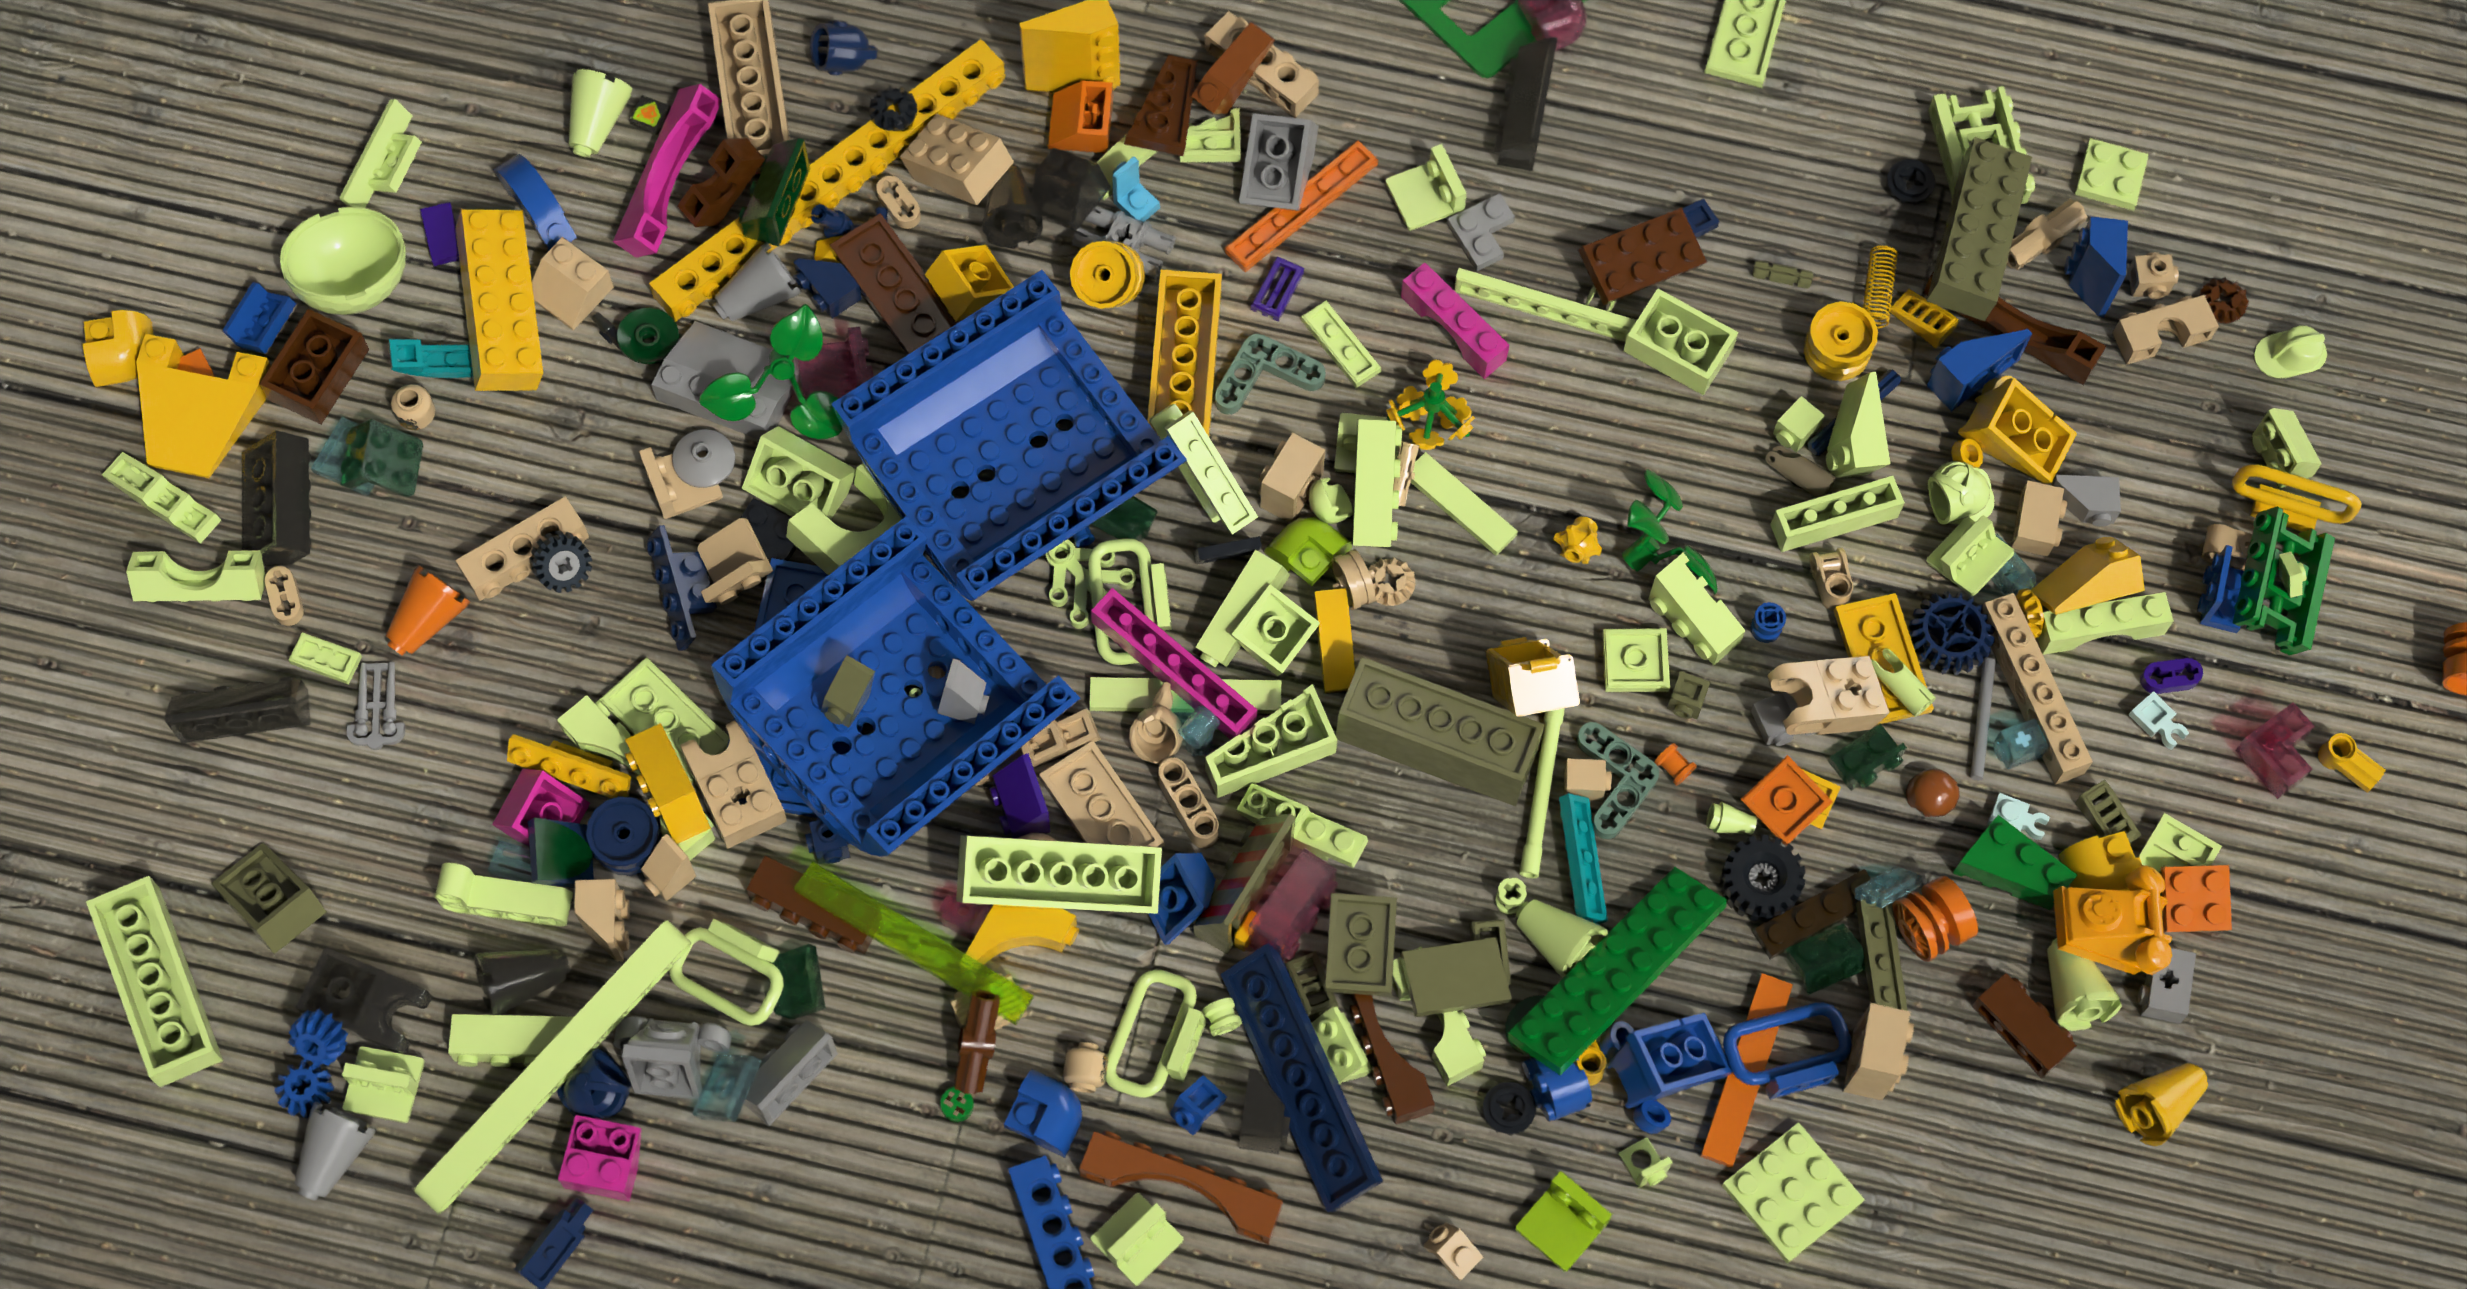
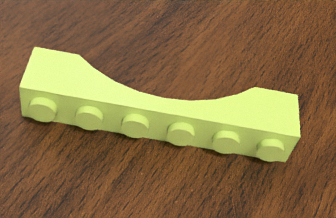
M586 695L557 719L561 730L579 749L615 760L631 769L624 755L630 752L625 739L631 737V735L620 722L616 725L608 718L611 715L610 712L599 700L594 703ZM639 770L634 771L636 775H640ZM706 814L705 816L711 829L677 844L690 861L715 840L712 831L714 824ZM660 815L661 834L662 836H665L666 834L670 836L664 824V821Z

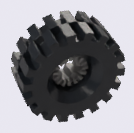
M1761 835L1760 840H1756L1755 836L1748 837L1746 843L1740 841L1736 844L1735 849L1730 851L1724 863L1723 872L1720 877V884H1723L1721 892L1723 897H1729L1727 902L1731 909L1734 906L1738 907V915L1743 917L1745 913L1750 914V920L1756 922L1759 917H1763V921L1768 922L1773 916H1780L1793 908L1802 893L1806 879H1803L1806 873L1805 866L1800 867L1802 858L1799 853L1794 856L1792 854L1794 847L1789 843L1786 847L1780 845L1783 839L1778 837L1775 838L1774 842L1768 841L1769 835ZM1758 873H1762L1763 877L1770 878L1766 886L1762 887L1760 882L1755 883L1754 880L1757 878Z

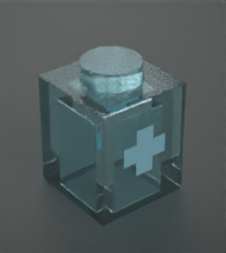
M2036 718L2001 730L1994 741L1995 754L1999 761L2004 762L2007 770L2042 758L2049 748Z

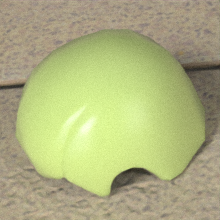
M1322 478L1315 481L1309 489V503L1313 513L1320 520L1328 524L1339 523L1353 515V507L1344 488L1340 484L1328 485L1327 482L1330 481V478Z

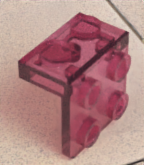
M849 327L845 342L823 343L821 351L814 359L810 361L797 359L803 397L805 399L816 391L830 392L839 399L873 377L872 366H867L865 356L869 355L867 338H862L860 327Z

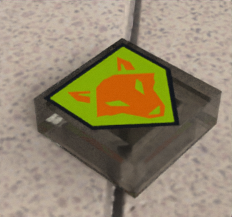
M642 95L629 118L630 124L658 135L669 114L670 107L667 104Z

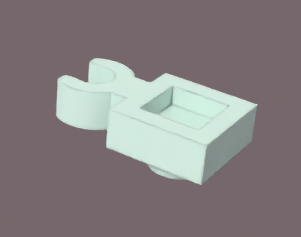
M2154 691L2129 713V716L2151 738L2158 732L2162 736L2163 744L2170 750L2177 745V742L2171 737L2172 733L2179 735L2181 739H2185L2189 734L2185 726L2171 721L2176 713Z
M1999 793L1987 825H1990L1999 815L2020 832L2021 829L2026 830V833L2031 838L2041 840L2045 832L2036 829L2034 823L2039 822L2046 825L2050 817L2044 813H2035L2033 815L2027 813L2030 804Z

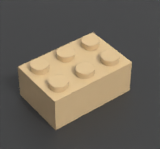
M939 114L932 118L900 156L914 181L974 205H978L1014 163L1001 138Z
M1870 1003L1853 1029L1852 1048L1849 1054L1843 1092L1877 1100H1883L1889 1091L1893 1092L1895 1083H1899L1901 1075H1905L1908 1066L1909 1056L1904 1055L1906 1043L1911 1042L1914 1024L1909 1023L1910 1011Z

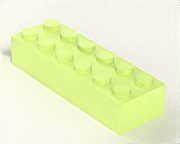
M960 835L956 901L975 904L1158 914L1162 848Z
M147 876L86 901L149 1078L159 1087H162L222 1062L220 1050L159 886L150 876Z

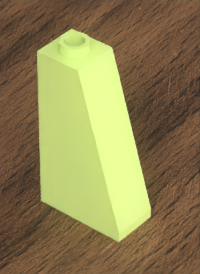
M1254 551L1196 645V648L1202 652L1200 656L1202 660L1215 668L1218 663L1225 667L1229 665L1241 647L1231 634L1269 584L1278 591L1284 586L1290 574L1282 565L1259 551Z

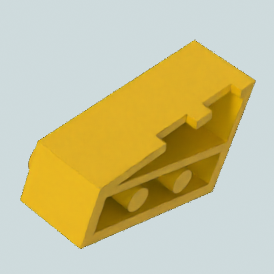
M661 723L625 739L630 752L624 754L632 772L639 770L640 775L636 776L643 794L650 792L651 798L647 799L648 804L655 817L661 815L672 840L679 844L711 829L697 794Z

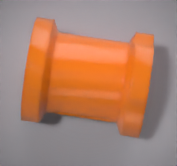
M1672 743L1656 758L1654 763L1657 766H1662L1674 778L1673 783L1677 786L1696 769L1697 765L1694 762L1689 763L1677 751L1678 746Z

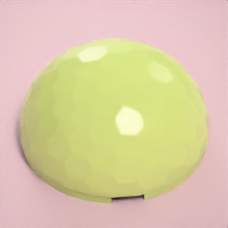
M342 207L338 208L339 212L322 217L318 213L299 224L289 234L282 246L280 263L284 280L297 298L311 308L321 312L348 315L364 312L377 306L394 291L405 269L406 248L398 227L387 216L367 208Z

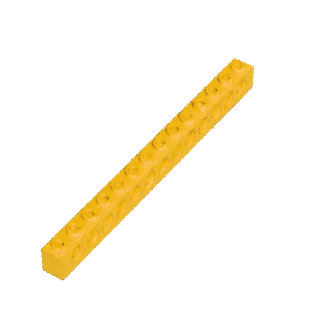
M980 39L908 92L913 94L917 103L916 118L907 127L908 129L904 131H887L879 128L870 120L810 164L809 174L779 246L787 244L795 233L802 228H808L814 223L811 217L815 215H812L811 212L816 205L823 204L832 210L839 204L842 198L849 193L857 192L864 182L873 175L881 174L888 164L896 158H900L901 154L936 114L954 120L957 114L965 107H970L977 103L985 92L997 88L1005 78L1004 62ZM972 75L977 76V78L975 79H968L967 77ZM949 92L954 93L952 96H944V94ZM892 104L888 107L887 111L892 109L900 115L898 104ZM923 110H931L929 113H920ZM877 144L885 145L881 148H874V146ZM855 161L862 162L859 165H850L852 162ZM829 179H838L834 183L826 182ZM807 196L814 197L812 200L809 201L802 200ZM738 217L651 281L649 286L653 298L675 322L682 317L691 315L703 301L714 298L764 242L744 237L742 225L739 224ZM769 244L772 248L767 252L770 253L778 246ZM735 249H742L740 253H731ZM710 267H719L713 272L706 271ZM688 284L695 285L693 288L688 290L682 289L685 285Z

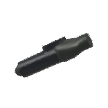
M599 312L594 314L592 320L600 329L599 333L609 344L614 343L620 350L615 325L604 318Z

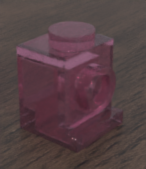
M956 893L953 897L947 895L939 909V912L943 914L941 917L942 925L973 941L991 910V906L988 904L962 903L956 901ZM961 907L969 910V913L961 916L958 914V911Z

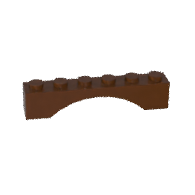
M1933 273L1931 274L1928 283L1925 287V290L1923 292V294L1927 296L1929 293ZM1998 297L1996 305L1985 321L1956 312L1995 335L2029 329L2032 336L2024 352L2082 385L2085 384L2107 347L2081 331L2065 329L2035 319L2013 307L2000 297Z
M1350 994L1353 1005L1349 1006L1355 1025L1361 1024L1364 1035L1360 1036L1362 1048L1366 1055L1371 1054L1375 1065L1371 1067L1376 1086L1382 1085L1386 1096L1381 1098L1386 1116H1392L1395 1125L1433 1113L1435 1103L1424 1073L1406 1062L1386 1039L1377 1020L1373 995Z

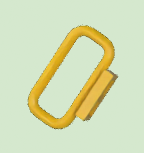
M2245 465L2237 471L2232 479V487L2235 492L2254 500L2250 516L2256 517L2259 512L2278 506L2283 509V513L2289 515L2286 527L2302 532L2315 529L2317 519L2333 524L2348 523L2355 518L2361 509L2360 499L2349 491L2263 465ZM2249 477H2259L2336 500L2348 506L2344 511H2332L2320 507L2321 502L2262 484L2258 488L2252 487L2245 482Z

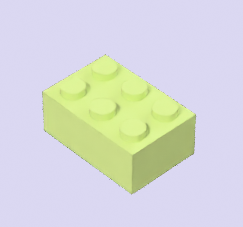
M1657 288L1627 335L1624 352L1704 396L1733 350L1738 332Z

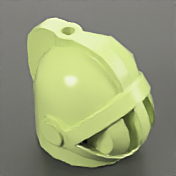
M1952 461L1941 465L1928 479L1930 503L1933 513L1940 524H1960L1967 517L1976 522L1982 515L1988 517L1992 513L1994 494L1988 474L1984 470L1966 462Z

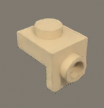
M1448 1223L1435 1228L1430 1233L1429 1240L1423 1245L1428 1252L1437 1256L1455 1279L1460 1281L1483 1258L1482 1254L1463 1231Z

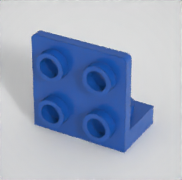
M2226 545L2220 554L2216 553L2214 555L2212 565H2208L2205 569L2203 584H2207L2206 593H2202L2200 596L2197 612L2202 613L2201 625L2238 633L2241 626L2233 624L2235 604L2241 587V577L2244 571L2229 567L2233 546Z

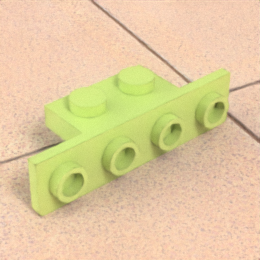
M389 100L340 195V200L348 207L366 208L374 191L396 193L422 143L415 135H403L412 115L397 100Z

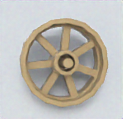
M1354 549L1346 552L1343 556L1333 557L1331 563L1337 583L1333 584L1332 587L1333 589L1346 588L1349 608L1355 610L1360 608L1361 605L1375 602V589L1371 579L1375 572L1373 569L1368 571L1360 553Z

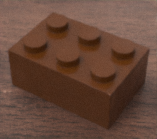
M308 309L259 385L269 401L322 425L368 353V345L362 333Z

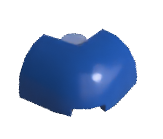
M1031 1069L1018 1090V1096L1004 1122V1127L1033 1140L1036 1145L1065 1158L1080 1128L1082 1120L1081 1102L1075 1092L1062 1082Z

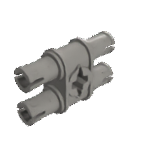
M1091 203L1090 209L1087 210L1085 221L1105 228L1109 232L1101 237L1079 227L1073 237L1072 246L1082 249L1092 242L1118 241L1128 244L1140 256L1144 264L1145 275L1157 279V273L1160 274L1163 261L1140 253L1139 250L1146 245L1169 255L1170 249H1173L1176 237L1152 228L1148 221L1142 222L1127 216L1124 211L1114 213Z

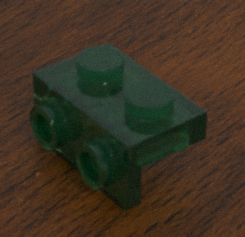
M1844 923L1786 948L1787 958L1803 977L1804 989L1808 994L1825 989L1832 984L1865 970L1863 946Z
M807 944L784 953H778L774 963L770 962L780 970L783 976V989L774 1008L775 1014L793 1020L826 1009L816 946Z

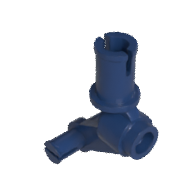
M823 204L816 205L811 212L812 215H815L811 217L812 221L824 226V233L827 238L844 236L860 226L854 225L844 212L840 210L833 211ZM883 207L876 208L875 216L881 213L887 221L888 209Z

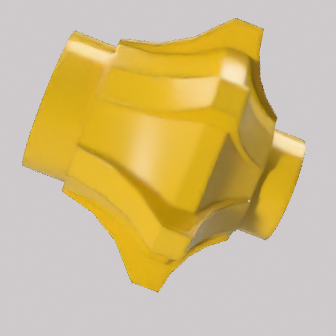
M1577 517L1573 524L1567 525L1566 530L1556 533L1554 541L1560 544L1562 548L1560 555L1570 562L1578 563L1581 561L1583 564H1588L1589 558L1593 555L1600 556L1602 547L1597 540L1596 532L1598 526L1596 522L1588 517Z

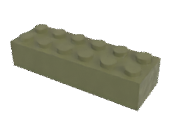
M1977 137L1973 139L1961 162L1927 302L1982 321L1987 319L1998 301L2032 156Z

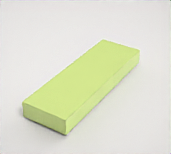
M1324 301L1301 317L1302 323L1355 388L1381 372L1379 364L1327 301Z

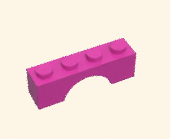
M1425 262L1402 281L1401 298L1420 317L1428 316L1439 322L1456 341L1463 359L1483 379L1487 378L1507 361L1509 344Z

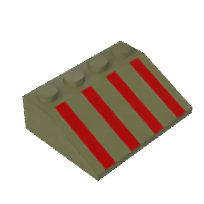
M1284 814L1260 818L1255 827L1251 825L1248 827L1241 840L1244 845L1238 854L1236 852L1232 853L1225 865V869L1228 871L1222 881L1220 879L1215 881L1208 908L1192 922L1195 924L1194 936L1226 954L1229 953L1234 945V935L1248 912L1256 909L1293 848L1295 816Z

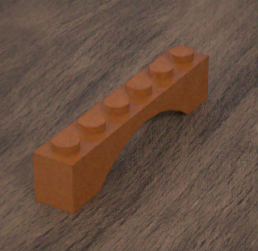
M1103 1131L1102 1134L1093 1132L1079 1168L1080 1176L1109 1187L1141 1180H1159L1183 1185L1200 1193L1215 1204L1229 1219L1237 1234L1269 1245L1283 1206V1200L1278 1199L1279 1195L1265 1188H1260L1259 1191L1246 1187L1247 1183L1235 1177L1229 1176L1227 1180L1215 1176L1216 1172L1202 1165H1197L1196 1168L1183 1164L1184 1160L1172 1154L1166 1153L1164 1157L1152 1153L1153 1149L1139 1142H1134L1133 1145L1121 1141L1119 1135L1109 1131Z

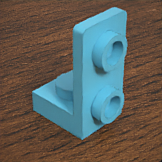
M1132 157L1128 162H1121L1115 168L1112 175L1113 203L1121 211H1124L1125 215L1144 222L1160 209V202L1139 183V160Z

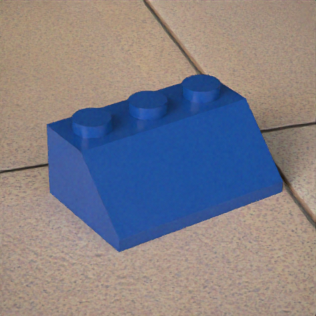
M2090 217L2086 227L2080 229L2079 240L2074 242L2072 247V255L2066 258L2065 274H2069V287L2098 317H2105L2126 277L2127 220Z

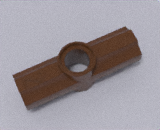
M978 990L971 992L965 1025L961 1026L959 1033V1059L954 1078V1088L966 1094L983 1092L988 1061L992 1059L995 1050V1024L1000 1006V997L990 991Z

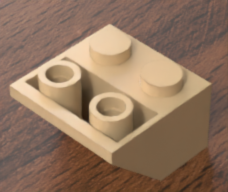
M615 879L575 880V914L584 931L616 961H624V951L629 950V932L625 931L624 919H629L630 903L629 899H625L624 890H620Z

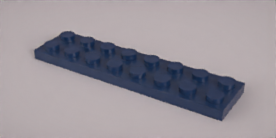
M1266 943L1221 973V977L1230 997L1234 1000L1235 1008L1327 1213L1334 1212L1384 1181L1276 944Z

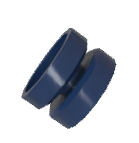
M621 796L606 800L594 810L588 821L586 834L591 851L604 869L616 875L624 876L642 873L641 868L663 837L660 824L647 804L633 797ZM623 834H629L626 839H622Z

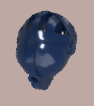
M833 20L828 23L818 24L810 40V54L815 68L819 71H827L831 75L838 76L843 74V72L859 70L867 62V59H877L878 49L874 45H869V40L864 32L857 26L848 25L844 20ZM827 35L828 39L820 38V36ZM818 47H828V51H819Z
M594 1049L557 1090V1094L563 1105L567 1107L574 1117L579 1115L594 1119H605L621 1111L629 1096L632 1085L622 1069L607 1053L600 1049Z

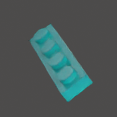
M1568 793L1559 797L1561 808L1560 816L1565 835V848L1570 869L1569 877L1572 882L1574 909L1578 917L1599 925L1607 922L1608 918L1590 800L1586 797Z

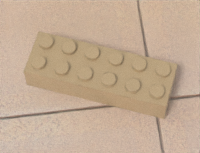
M728 0L708 3L727 139L747 138L764 157L765 154L769 155L773 144L790 140L769 0ZM760 167L755 174H761Z

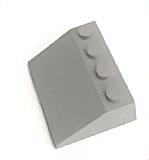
M694 321L666 356L651 384L656 401L760 440L761 435L778 426L795 391L789 379L778 380L769 374L759 391L752 394L756 405L748 417L739 421H727L710 412L699 402V397L703 390L715 379L732 372L746 374L750 378L751 388L754 387L763 374L764 367L769 365V355L772 350ZM794 358V374L799 384L806 370L807 363Z

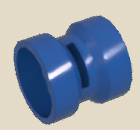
M1771 602L1763 603L1757 608L1750 626L1751 634L1756 640L1763 643H1771L1778 639L1786 623V614L1783 608Z

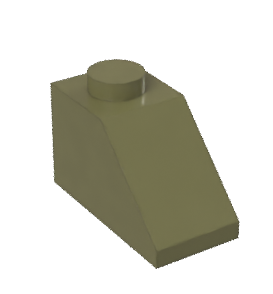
M847 655L824 697L821 712L825 714L826 718L835 724H843L849 728L869 699L875 671Z

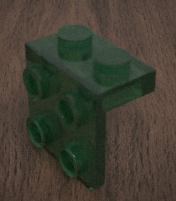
M372 419L352 427L346 437L347 451L341 465L342 478L340 485L353 489L369 482L404 497L414 495L423 450L422 440Z

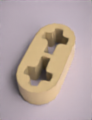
M886 176L880 179L876 187L877 197L882 206L888 209V214L893 221L903 229H911L918 225L921 220L920 207L903 182L895 176ZM889 187L891 190H895L897 198L894 199L889 192H885V189ZM901 206L907 212L912 211V216L908 218L907 215H902Z
M273 567L265 576V586L271 610L280 624L285 626L295 625L302 619L304 614L296 579L287 567ZM283 576L285 579L283 581L285 591L281 592L276 583H278L277 578ZM288 600L292 607L291 614L287 616L283 613L285 611L283 601Z

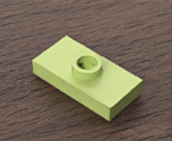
M302 632L288 661L297 667L349 685L362 655L357 651Z

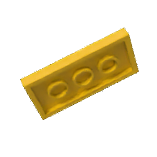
M1896 593L1835 607L1834 614L1848 658L1870 656V659L1875 660L1884 670L1895 673L1892 665L1884 658L1882 653L1883 649L1888 648L1926 686ZM1878 678L1890 713L1877 725L1915 717ZM1933 704L1920 715L1932 713L1934 709Z

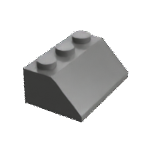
M807 1020L801 1026L797 1024L792 1027L784 1038L786 1041L778 1050L774 1048L769 1051L761 1062L763 1064L762 1067L755 1074L749 1073L745 1076L738 1086L740 1090L737 1092L740 1101L768 1126L784 1112L838 1055L833 1038L827 1032Z

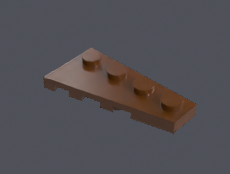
M1168 55L1152 90L1149 91L1141 111L1138 112L1131 130L1129 129L1126 135L1124 145L1184 156L1197 60Z

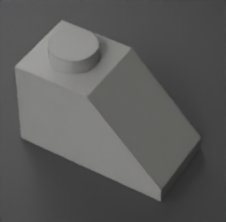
M2056 475L2051 486L2064 488L2062 500L2067 501V509L2082 523H2092L2094 526L2100 527L2114 524L2121 512L2119 477Z
M953 659L937 713L975 724L977 714L984 715L989 696L984 695L986 682L960 660Z

